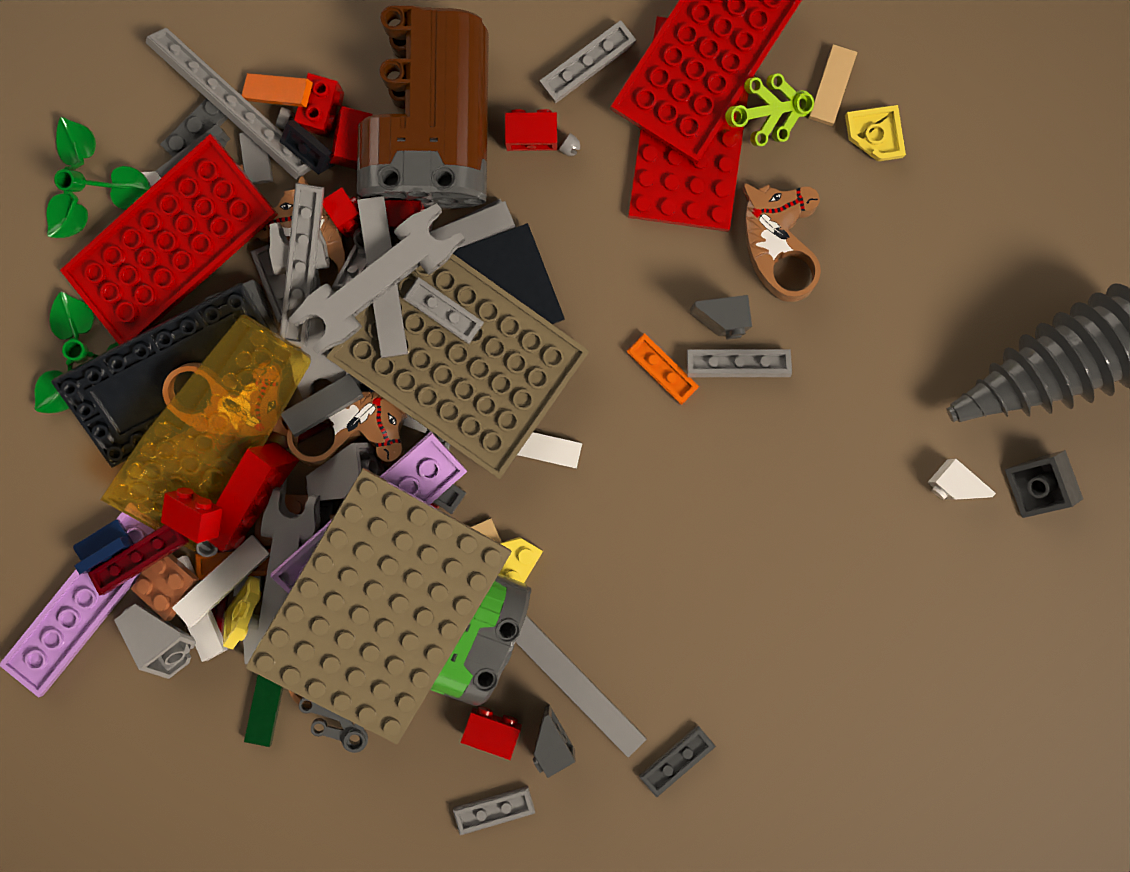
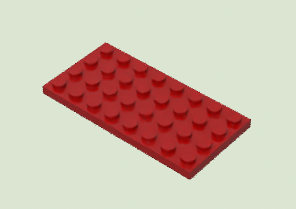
M679 0L612 103L610 110L698 164L725 122L727 110L736 105L745 91L744 85L746 80L754 77L802 0Z
M656 17L653 40L667 20L666 17ZM746 90L735 106L742 105L747 108L749 93ZM725 120L698 164L640 129L628 218L729 232L744 126L731 127Z
M209 134L61 268L60 271L120 345L152 328L272 221L278 213L216 137Z

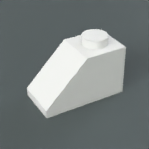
M947 459L928 481L934 487L932 492L943 500L945 498L954 500L988 498L996 494L957 459Z

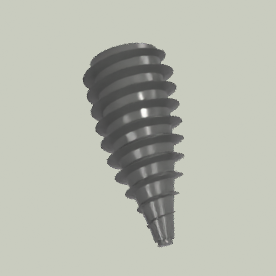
M1118 283L1112 284L1107 289L1106 294H1092L1088 304L1077 302L1072 305L1070 315L1063 312L1056 313L1052 326L1046 323L1038 324L1035 338L1027 334L1022 335L1019 339V352L1013 348H1006L1003 353V364L1001 366L996 363L990 364L989 375L983 380L978 379L976 386L950 403V407L946 408L951 421L963 422L998 413H1004L1008 417V411L1020 409L1030 417L1031 406L1040 405L1049 414H1052L1053 401H1061L1066 407L1073 409V396L1081 395L1087 402L1093 403L1094 389L1099 388L1108 396H1112L1115 392L1114 382L1116 381L1130 389V288Z

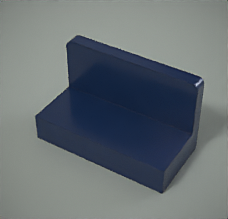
M120 520L110 522L73 546L74 551L81 560V562L74 565L79 575L90 572L134 544Z

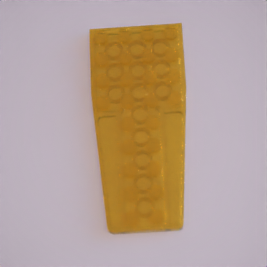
M247 315L239 316L144 433L100 500L154 530L165 525L161 523L165 493L186 487L216 504L246 450L252 447L264 446L311 363V356ZM189 539L190 542L184 546L195 552L197 543Z

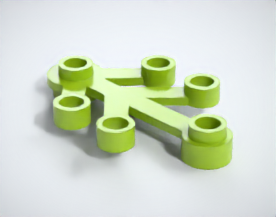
M770 74L766 80L768 88L771 90L778 89L789 100L781 102L763 85L760 78H748L744 85L746 92L756 94L767 105L748 109L742 105L732 106L727 110L725 119L731 127H743L749 119L768 116L760 130L754 131L751 134L750 141L752 145H766L771 131L774 141L785 142L788 140L790 131L797 119L808 115L813 110V96L804 90L796 92L784 81L782 74ZM775 77H776V79H777V85H776V86L774 85V78H775ZM753 81L755 82V85H756L754 90L752 89V82H753ZM789 112L783 125L774 128L782 113ZM780 130L783 133L781 138L779 137ZM759 134L761 136L760 143L757 140Z

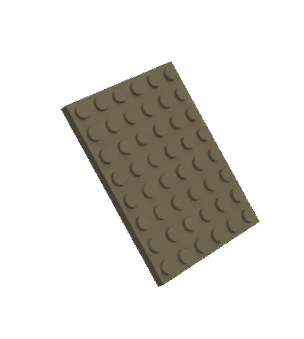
M452 254L449 260L433 273L428 275L419 266L398 283L408 355L381 358L372 303L355 317L362 325V328L344 343L333 347L326 358L500 479L590 351ZM418 277L484 322L469 345L403 300Z
M362 468L248 661L246 669L398 744L512 551L369 470Z

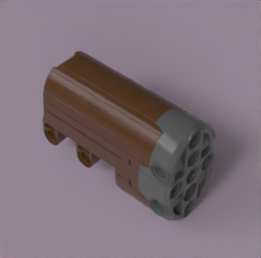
M388 6L381 12L380 19L386 34L389 36V42L394 54L401 59L385 60L381 64L379 71L385 86L388 88L392 102L398 108L405 109V114L372 115L358 124V200L384 196L385 200L421 201L425 209L436 203L441 209L469 208L483 204L487 198L488 30L480 16L466 10ZM394 19L400 20L398 25L389 26L390 21ZM400 40H406V45L399 47L396 44ZM397 71L400 73L396 79H388V75L391 72ZM397 92H405L403 97H396L395 95Z

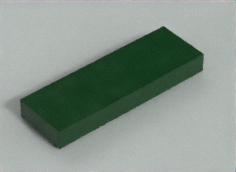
M257 675L244 742L270 747L273 741L283 687L260 675Z

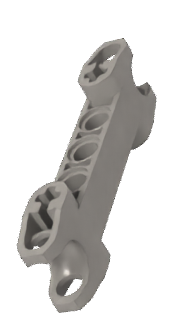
M437 203L419 213L413 214L401 223L394 231L400 242L342 288L334 292L329 284H324L310 294L289 318L295 326L311 318H321L326 325L325 334L313 347L318 355L344 343L362 328V325L355 317L415 269L421 266L428 275L445 264L465 241L464 236L460 232L445 240H437L430 235V225L442 213V209Z
M280 222L270 224L269 254L275 275L286 274L290 242L287 240ZM321 230L313 292L321 287L318 269L329 268L327 244ZM321 318L310 319L307 347H301L302 354L291 356L294 381L303 400L314 394L315 380L324 378L334 383L349 374L326 358L332 348L320 355L313 349L315 344L325 334L326 325Z
M276 487L272 491L261 524V536L273 538L261 612L260 615L252 614L248 624L247 635L243 640L245 664L250 660L288 595L271 578V573L320 530V495L312 494V496H309L303 513L294 514L285 505L284 488Z

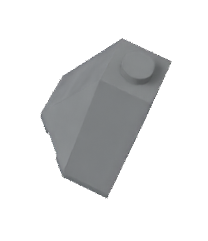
M352 443L306 476L308 498L315 494L320 495V501L343 499L346 497L362 468L380 477L388 470V467L377 460L373 454L375 449L371 443Z
M134 604L126 608L120 616L114 619L139 670L170 679L190 663L191 656L189 652L190 649L195 647V639L170 622L164 621L153 611Z

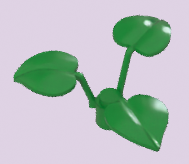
M63 117L59 118L56 132L57 151L60 159L70 167L66 166L64 169L57 171L54 177L55 185L60 190H63L64 194L53 196L47 206V236L52 238L71 237L82 231L86 226L88 211L83 205L77 203L79 199L73 193L82 191L85 185L112 188L110 192L111 200L118 208L127 210L151 188L146 176L139 170L129 166L115 168L111 173L112 183L86 180L81 172L74 171L84 165V159L90 158L94 154L96 140L92 131L86 126Z
M60 292L52 304L49 320L50 328L54 335L61 340H68L62 347V353L67 358L66 364L69 371L73 369V363L81 364L87 361L89 357L95 358L98 356L90 352L85 344L78 341L79 334H85L91 330L94 323V314L83 301ZM117 342L111 344L107 348V351L118 346L119 344ZM51 370L39 377L34 390L35 411L58 413L69 409L51 382L54 378L64 374L63 372Z

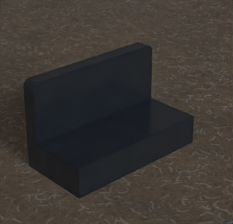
M294 119L287 122L280 143L318 175L336 165L330 163L333 152Z

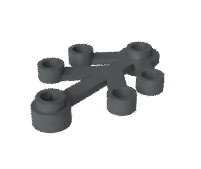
M304 697L300 699L299 709L301 712L306 714L314 713L337 720L343 728L339 729L328 726L326 720L317 718L311 725V733L314 736L319 737L323 735L339 740L347 751L353 753L360 752L366 747L368 734L363 727L353 724V722L310 701L312 706L305 708L302 703L310 700ZM316 724H322L324 726V729L321 731H317L314 728V726ZM358 735L360 739L357 742H353L350 737Z

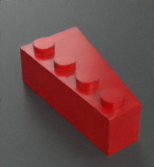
M276 442L248 448L216 503L217 506L223 508L219 536L208 541L222 552L238 548L244 542L245 535L268 505L273 489L281 487L299 460Z

